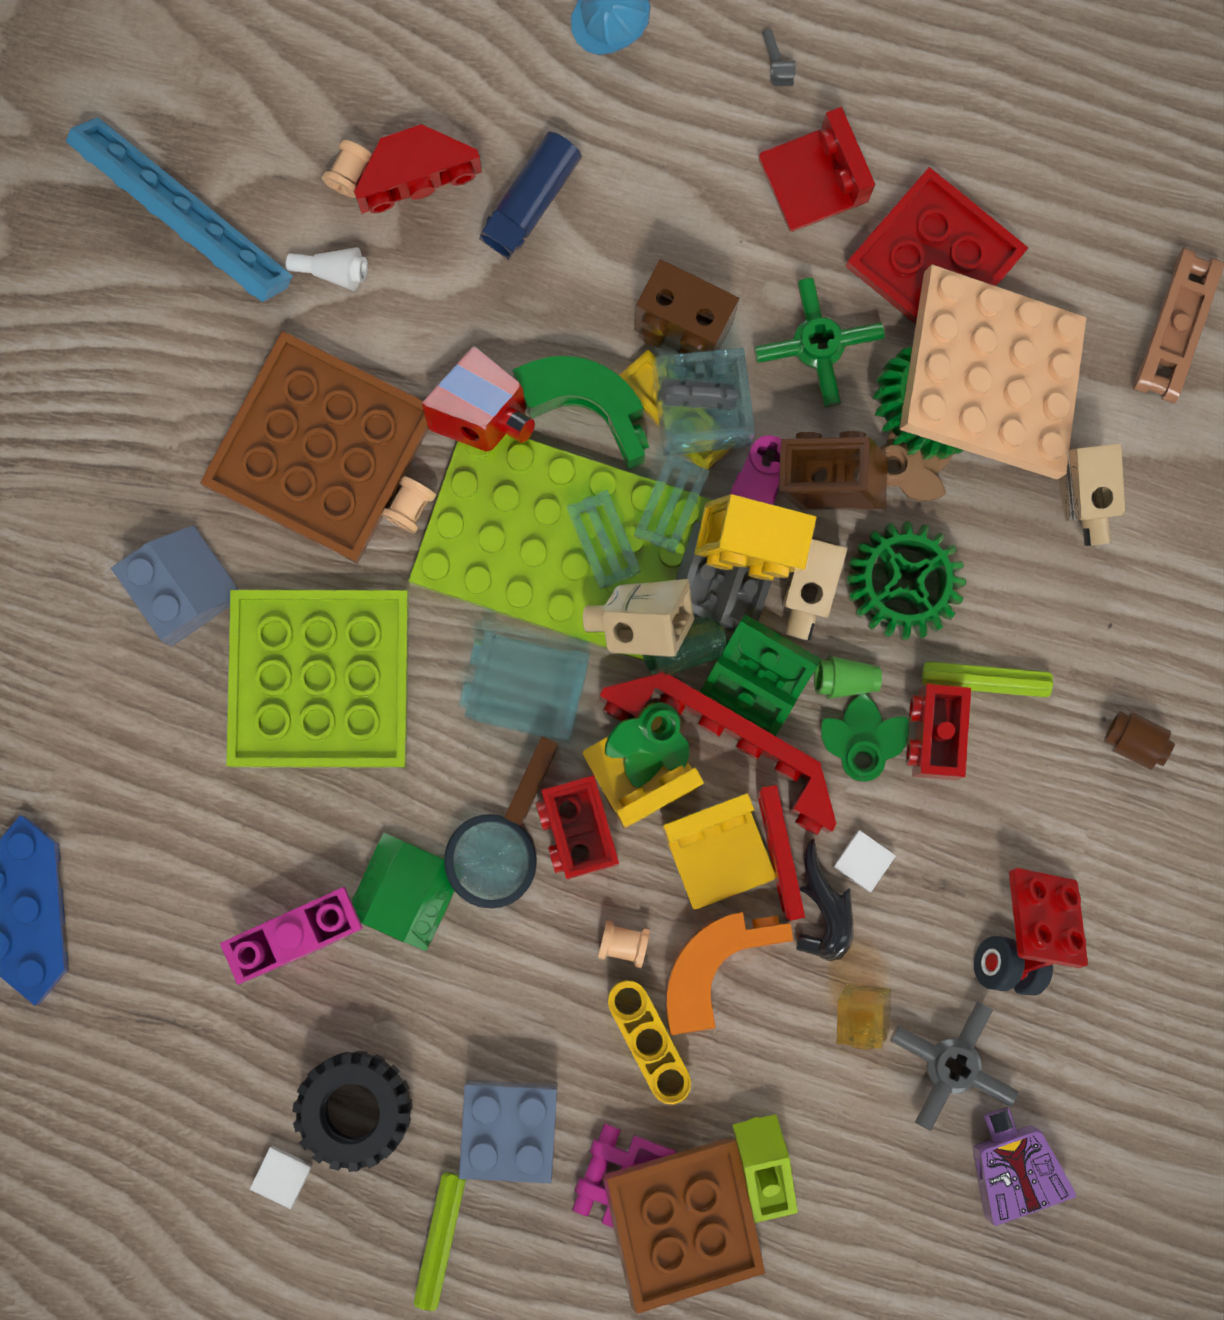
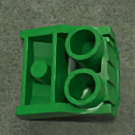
M383 833L351 901L362 924L404 943L428 951L455 891L447 879L444 859ZM453 863L456 876L460 882L465 868Z

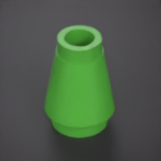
M829 655L827 659H821L814 672L815 692L818 695H825L827 699L879 692L882 684L880 666Z

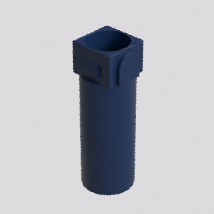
M547 132L493 210V216L489 215L479 240L509 260L513 253L522 247L525 242L523 238H527L582 159V154L578 148L563 136L555 132Z

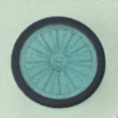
M484 814L468 819L453 832L446 846L444 867L450 885L462 899L477 907L493 909L512 904L528 890L536 872V851L528 833L521 826L505 819L501 815Z

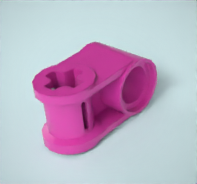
M766 435L754 442L741 473L739 472L730 494L773 505L779 491L780 463L778 462H780L781 438ZM767 450L775 452L774 459L777 461L772 462L770 467H765L761 464L763 457L760 455H765Z

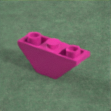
M342 887L221 942L220 946L237 985H240L328 947L358 932L363 927L346 887Z

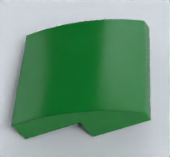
M744 615L701 688L700 693L776 736L818 667L821 658L751 617Z

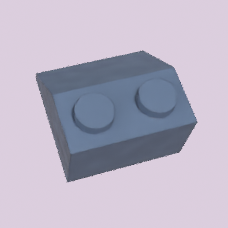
M194 525L146 543L111 567L159 639L171 647L229 608L230 590H239Z

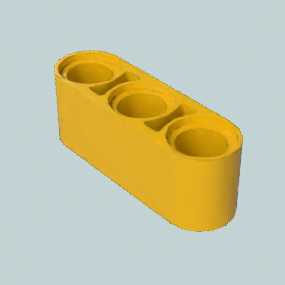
M627 979L618 981L611 987L607 1001L617 1026L654 1096L664 1104L673 1105L680 1103L688 1096L691 1090L690 1075L641 984ZM633 988L640 994L641 1002L638 1009L634 1012L623 1013L615 1006V997L621 989ZM649 1028L660 1033L662 1041L658 1050L653 1053H644L637 1048L636 1038L642 1030ZM669 1069L676 1070L683 1078L680 1089L672 1094L660 1091L657 1086L660 1074Z

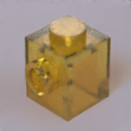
M846 984L838 999L836 1044L850 1045L863 1050L883 1048L890 1032L891 988Z

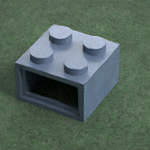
M468 1080L464 1088L459 1179L551 1184L557 1085Z

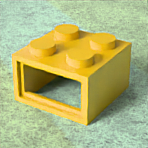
M730 494L705 503L694 555L706 557V565L719 569L732 570L733 566L749 568L748 575L758 579L773 581L774 577L788 578L789 573L802 571L806 568L816 516Z

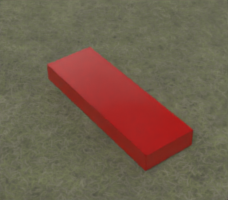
M777 785L760 788L756 794L771 864L776 876L775 882L783 919L792 921L806 918Z

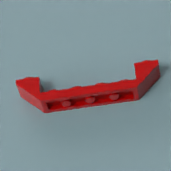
M666 672L603 688L599 695V700L605 703L602 710L619 721L637 718L640 711L647 706L652 695L656 692L661 695L659 702L672 706L679 715H682L683 711L687 710L699 717L697 725L717 737H720L724 732L738 740L735 747L746 755L758 760L762 754L777 763L774 770L794 782H797L799 777L805 779L804 786L789 810L798 816L795 823L817 836L821 830L826 833L833 832L837 822L819 761Z

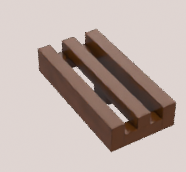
M541 736L504 816L505 819L522 827L557 752L558 743Z

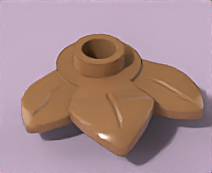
M890 430L887 444L879 448L888 459H893L898 463L899 471L896 473L887 471V486H898L908 498L916 501H932L946 494L945 487L936 474L948 464L953 454L947 459L938 460L936 456L923 460L920 451L907 455V444L902 442L900 445H893L896 435Z

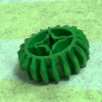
M910 347L902 349L896 354V358H891L884 365L883 372L877 377L875 382L879 389L874 392L872 399L880 403L881 406L876 409L874 416L886 419L881 432L892 430L896 435L893 445H900L904 442L907 444V455L920 451L923 460L931 459L934 456L941 460L947 459L952 454H960L964 450L900 430L912 348Z
M908 521L903 523L901 535L898 534L896 527L892 523L887 524L885 527V538L881 533L874 530L869 535L872 546L861 542L856 548L863 558L852 557L848 565L860 572L846 577L847 584L860 587V589L854 590L848 595L849 601L863 600L864 604L856 610V615L861 617L869 611L874 616L867 625L871 630L880 621L885 623L884 637L889 638L895 631V627H899L900 639L907 641L911 635V627H913L919 639L925 638L928 635L927 624L931 629L938 632L943 628L940 616L951 620L956 615V612L949 604L959 605L963 602L964 597L952 590L966 585L965 578L953 576V573L958 572L964 567L963 561L957 560L950 563L948 558L956 552V547L951 545L943 551L939 546L944 539L943 533L939 532L930 540L926 538L929 526L925 524L919 528L916 535L913 534V526ZM892 549H912L927 558L918 563H912L907 561L900 553L895 554ZM880 556L885 563L883 569L888 576V582L882 590L875 593L872 585V569L877 557ZM936 569L939 577V593L932 606L927 600L929 593L925 588L924 580L930 572ZM922 571L910 585L911 590L907 586L905 589L899 587L890 592L901 578L900 572H903L904 576L907 573L912 576L916 572ZM894 599H901L908 603L911 608L916 607L920 614H900L892 611L884 604Z

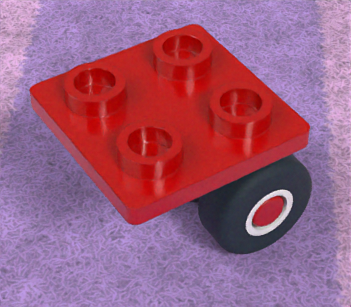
M1015 868L1009 871V882L1016 941L1001 936L986 938L979 945L975 953L974 972L979 983L987 989L1008 991L1014 988L1017 994L1035 996L1042 993L1050 984L1053 975V964L1074 968L1088 966L1081 896L1078 882L1074 879Z

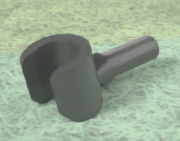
M765 30L762 36L771 62V84L774 86H794V77L796 75L795 60H781V54L772 30Z

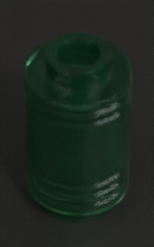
M705 616L693 621L676 656L643 655V659L652 674L656 675L664 672V675L667 676L721 658L723 648L727 643L726 634L721 624Z

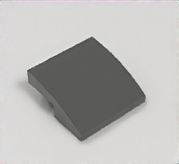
M695 522L675 579H689L693 615L734 632L744 615L759 621L772 581L749 576V568L733 566L732 570H724L706 565V557L694 555L701 522Z

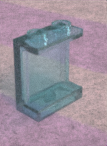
M485 630L483 640L475 639L470 657V664L476 666L473 683L465 681L459 707L466 709L465 717L467 720L533 736H543L550 740L570 744L590 654L572 650V653L499 636L493 631Z

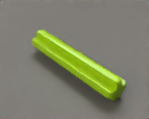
M927 661L923 665L921 675L923 686L925 684L970 687L972 688L971 691L1047 698L1051 695L1053 689V675L1048 671Z
M444 1172L440 1180L413 1302L415 1307L426 1311H435L439 1305L466 1179H459V1174Z

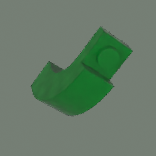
M574 356L546 357L512 369L513 378L523 387L526 410L530 418L533 419L565 406H578L591 410L599 415L608 425L627 469L630 470L644 464V450L649 448V444L641 425H632V422L643 418L644 407L633 389L618 374L597 362Z

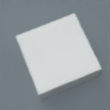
M858 830L832 867L870 893L896 855Z
M272 1145L250 1190L291 1209L313 1165Z

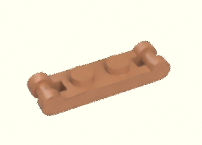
M1184 247L1181 249L1176 259L1173 275L1143 362L1134 380V390L1142 393H1147L1149 390L1161 394V400L1173 404L1176 403L1184 386L1224 268V261L1211 258L1208 261L1196 257V251ZM1189 274L1202 277V283L1199 284L1188 280ZM1158 364L1172 369L1169 378L1155 374Z

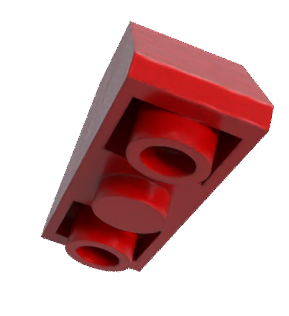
M423 124L382 137L354 190L361 214L369 211L373 214L385 212L391 209L395 202L409 197L413 200L428 197L435 192V188L450 183L454 186L466 184L472 181L476 174L482 173L480 156L476 148Z

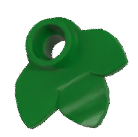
M860 694L850 703L844 713L843 721L835 718H824L821 724V740L824 747L832 755L841 759V765L846 775L858 782H868L877 778L883 772L886 760L902 753L909 736L907 717L900 716L882 721V716L876 705L866 694ZM864 752L868 754L870 765L867 768L857 766L855 763L857 753Z
M653 702L645 706L637 718L623 720L614 727L605 744V755L612 758H623L624 771L628 780L635 788H639L650 781L662 766L669 771L679 766H683L685 769L689 758V744L679 732L680 719L676 710L664 702ZM660 716L662 720L660 727L652 730L651 724L653 720Z

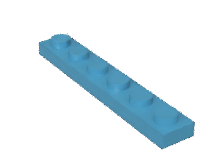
M99 117L70 128L66 143L79 152L86 161L95 165L112 179L119 188L128 192L145 206L151 214L157 216L177 232L184 241L190 243L204 254L217 268L223 270L237 281L249 294L264 302L288 288L293 275Z

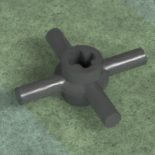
M977 1001L958 1039H945L936 1045L897 1025L890 1041L927 1061V1073L934 1084L915 1123L931 1131L950 1093H963L972 1087L1009 1107L1014 1104L1019 1091L981 1071V1059L974 1048L993 1009ZM959 1054L958 1063L963 1066V1069L959 1075L952 1072L949 1078L950 1069L945 1066L946 1060L949 1057L956 1060Z

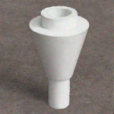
M356 247L315 254L314 256L288 254L286 269L294 272L312 273L316 277L355 291L359 284L364 283L366 280L368 263L366 257H362L360 249Z

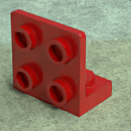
M842 106L825 113L820 130L763 151L759 154L758 158L788 230L791 232L868 203L876 185Z

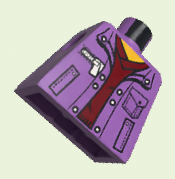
M1009 1107L993 1110L983 1115L991 1139L974 1145L973 1156L986 1220L997 1226L1077 1197L1066 1174L1038 1128L1031 1125L1017 1130Z

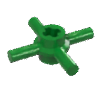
M806 278L797 282L805 321L799 325L793 339L754 346L755 360L758 364L797 356L804 365L816 369L824 407H835L841 404L833 365L841 358L846 346L884 339V327L882 322L841 329L833 320L822 317L814 278ZM814 336H819L821 342L827 341L825 349H818L817 343L811 345Z

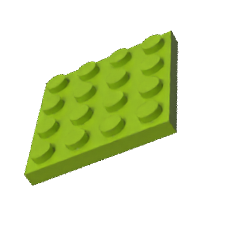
M230 590L226 766L229 768H407L409 592L407 590Z

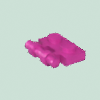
M604 1123L599 1138L593 1139L589 1149L592 1157L584 1178L579 1177L574 1189L578 1194L572 1211L588 1217L594 1201L605 1204L607 1207L601 1223L614 1228L605 1187L601 1185L602 1175L605 1174L609 1161L622 1166L621 1169H625L677 1152L635 1134L632 1137L628 1151H625L615 1146L621 1129Z

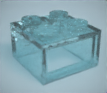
M744 348L658 356L655 358L653 377L663 456L750 447L755 436V427ZM665 379L681 380V382L683 380L715 382V385L717 383L733 384L735 390L739 391L740 398L737 400L736 407L732 410H719L717 407L715 409L683 407V405L674 407L665 406L663 401L658 399V391L661 389V382Z

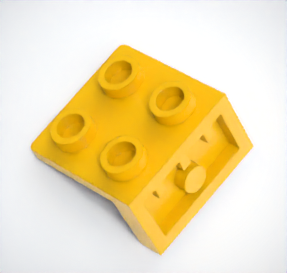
M660 716L653 720L651 724L652 730L660 727L662 722ZM608 737L583 751V757L623 829L628 828L704 784L697 769H692L689 762H687L685 769L683 766H679L669 771L662 766L650 781L639 788H635L625 774L623 758H612L605 755V744Z
M748 793L661 827L693 909H700L773 881L776 877L751 812L754 811V807Z

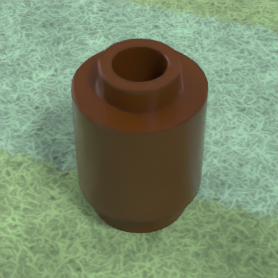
M1119 711L1104 738L1105 743L1113 746V752L1149 770H1152L1156 763L1164 766L1175 746V743L1169 740L1170 730L1134 712L1128 715Z

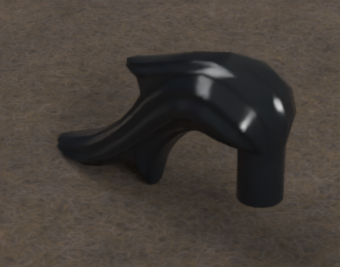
M812 839L805 851L806 885L799 887V889L808 895L819 907L825 922V932L822 938L800 933L796 950L819 956L827 961L839 960L850 949L854 937L851 889L848 888L840 895L828 884L819 866L815 839Z

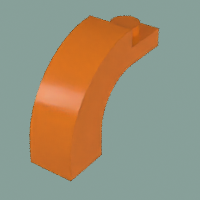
M737 912L706 924L689 938L676 956L667 979L665 1008L670 1035L716 1028L711 1001V986L719 966L729 956L740 950L793 941L791 923L779 924V918L776 915L752 919L753 928L746 929L743 912Z

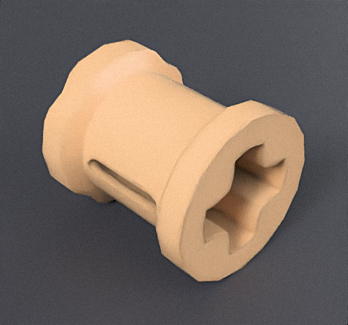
M341 140L338 146L340 153L331 170L324 172L322 180L336 192L350 198H355L354 190L372 153L352 141Z
M404 476L399 482L402 487L390 508H384L381 515L396 526L415 534L418 529L416 525L418 518L427 502L434 501L436 494L419 482Z
M606 920L598 959L604 960L607 956L633 962L634 967L641 969L650 930L643 928L641 932L614 926L612 920Z

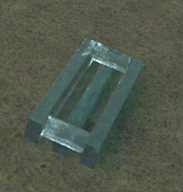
M669 454L634 537L641 540L645 539L651 542L650 544L664 547L667 551L675 554L709 475V470ZM673 467L681 470L656 531L652 532L647 530ZM689 474L694 475L697 479L671 539L666 538L663 535Z
M607 490L600 492L599 495L592 498L591 496L587 497L577 504L573 503L566 506L570 520L600 590L641 573V569ZM599 505H603L628 565L626 569L621 570L595 508ZM587 511L613 573L605 577L580 518L579 514Z

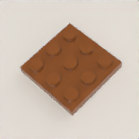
M732 1137L602 1175L630 1304L636 1314L765 1274L737 1141Z

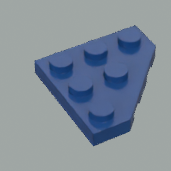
M20 815L0 839V977L36 1006L41 1004L69 970L63 925H65L63 890L60 888L58 867L60 851L58 842L29 818Z

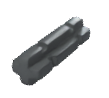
M665 379L661 382V389L658 391V399L662 400L665 406L674 407L683 405V407L715 409L717 407L719 410H732L736 407L737 400L740 398L739 391L735 390L733 384L717 383L715 385V382L689 380L681 382V380Z

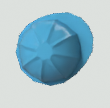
M578 0L571 16L572 34L576 42L587 52L599 56L615 53L628 47L642 36L649 24L650 2L649 0Z

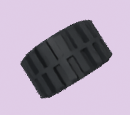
M368 1051L339 1053L314 1067L297 1090L299 1095L297 1100L293 1102L292 1112L296 1113V1121L293 1122L295 1133L300 1132L302 1137L299 1143L304 1150L309 1148L314 1153L312 1159L320 1164L324 1161L330 1164L329 1169L339 1171L341 1168H347L348 1172H358L361 1168L368 1167L369 1169L378 1165L380 1161L394 1152L409 1128L411 1122L410 1111L413 1108L412 1098L409 1099L408 1095L410 1088L407 1081H403L399 1076L400 1070L394 1064L390 1066L385 1062L386 1058L378 1054L375 1056L367 1054ZM356 1083L366 1087L373 1093L378 1102L380 1110L379 1120L374 1129L364 1136H347L339 1132L330 1121L328 1100L331 1094L344 1084Z

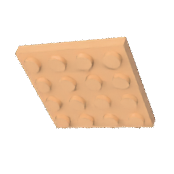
M931 265L924 272L900 430L1058 480L1066 475L1067 451L1070 449L1087 317Z

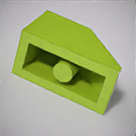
M777 1114L755 1117L744 1122L732 1124L754 1223L798 1213L790 1158Z

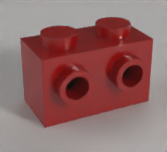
M925 684L918 689V695L911 696L909 721L916 722L915 740H908L906 765L913 766L912 777L953 781L966 777L972 688Z

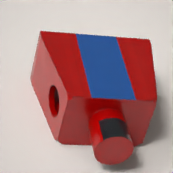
M472 347L422 402L429 430L485 452L493 450L505 435L520 443H524L531 436L535 427L534 419L524 414L526 404L521 384L475 347Z

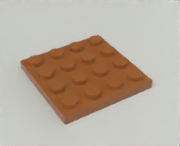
M282 331L200 484L358 564L383 517L381 513L384 508H388L400 485L401 478L406 474L429 430L422 407L423 401Z

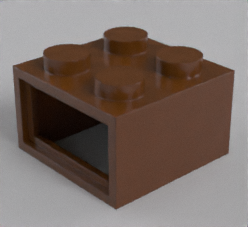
M659 259L636 304L634 331L639 333L638 337L651 346L661 348L662 345H665L677 351V356L692 366L700 367L701 364H704L711 368L734 323L740 298ZM662 297L672 303L668 306H662L658 302ZM699 315L712 323L707 326L700 325L696 317Z
M843 431L839 433V438H822L820 433L799 432L796 433L795 439H781L779 493L800 510L886 509L888 457L870 437H866V433ZM819 470H827V478L823 482H815V474Z

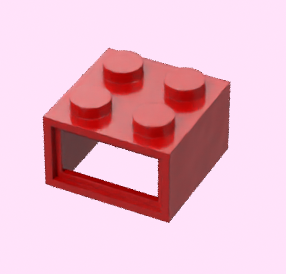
M594 775L541 790L544 800L535 804L542 829L544 831L552 829L556 844L548 846V850L556 874L564 872L566 880H570L619 865ZM571 802L576 806L577 813L573 818L565 819L560 815L559 809L563 803ZM577 845H584L589 851L588 858L583 862H577L572 858V849Z

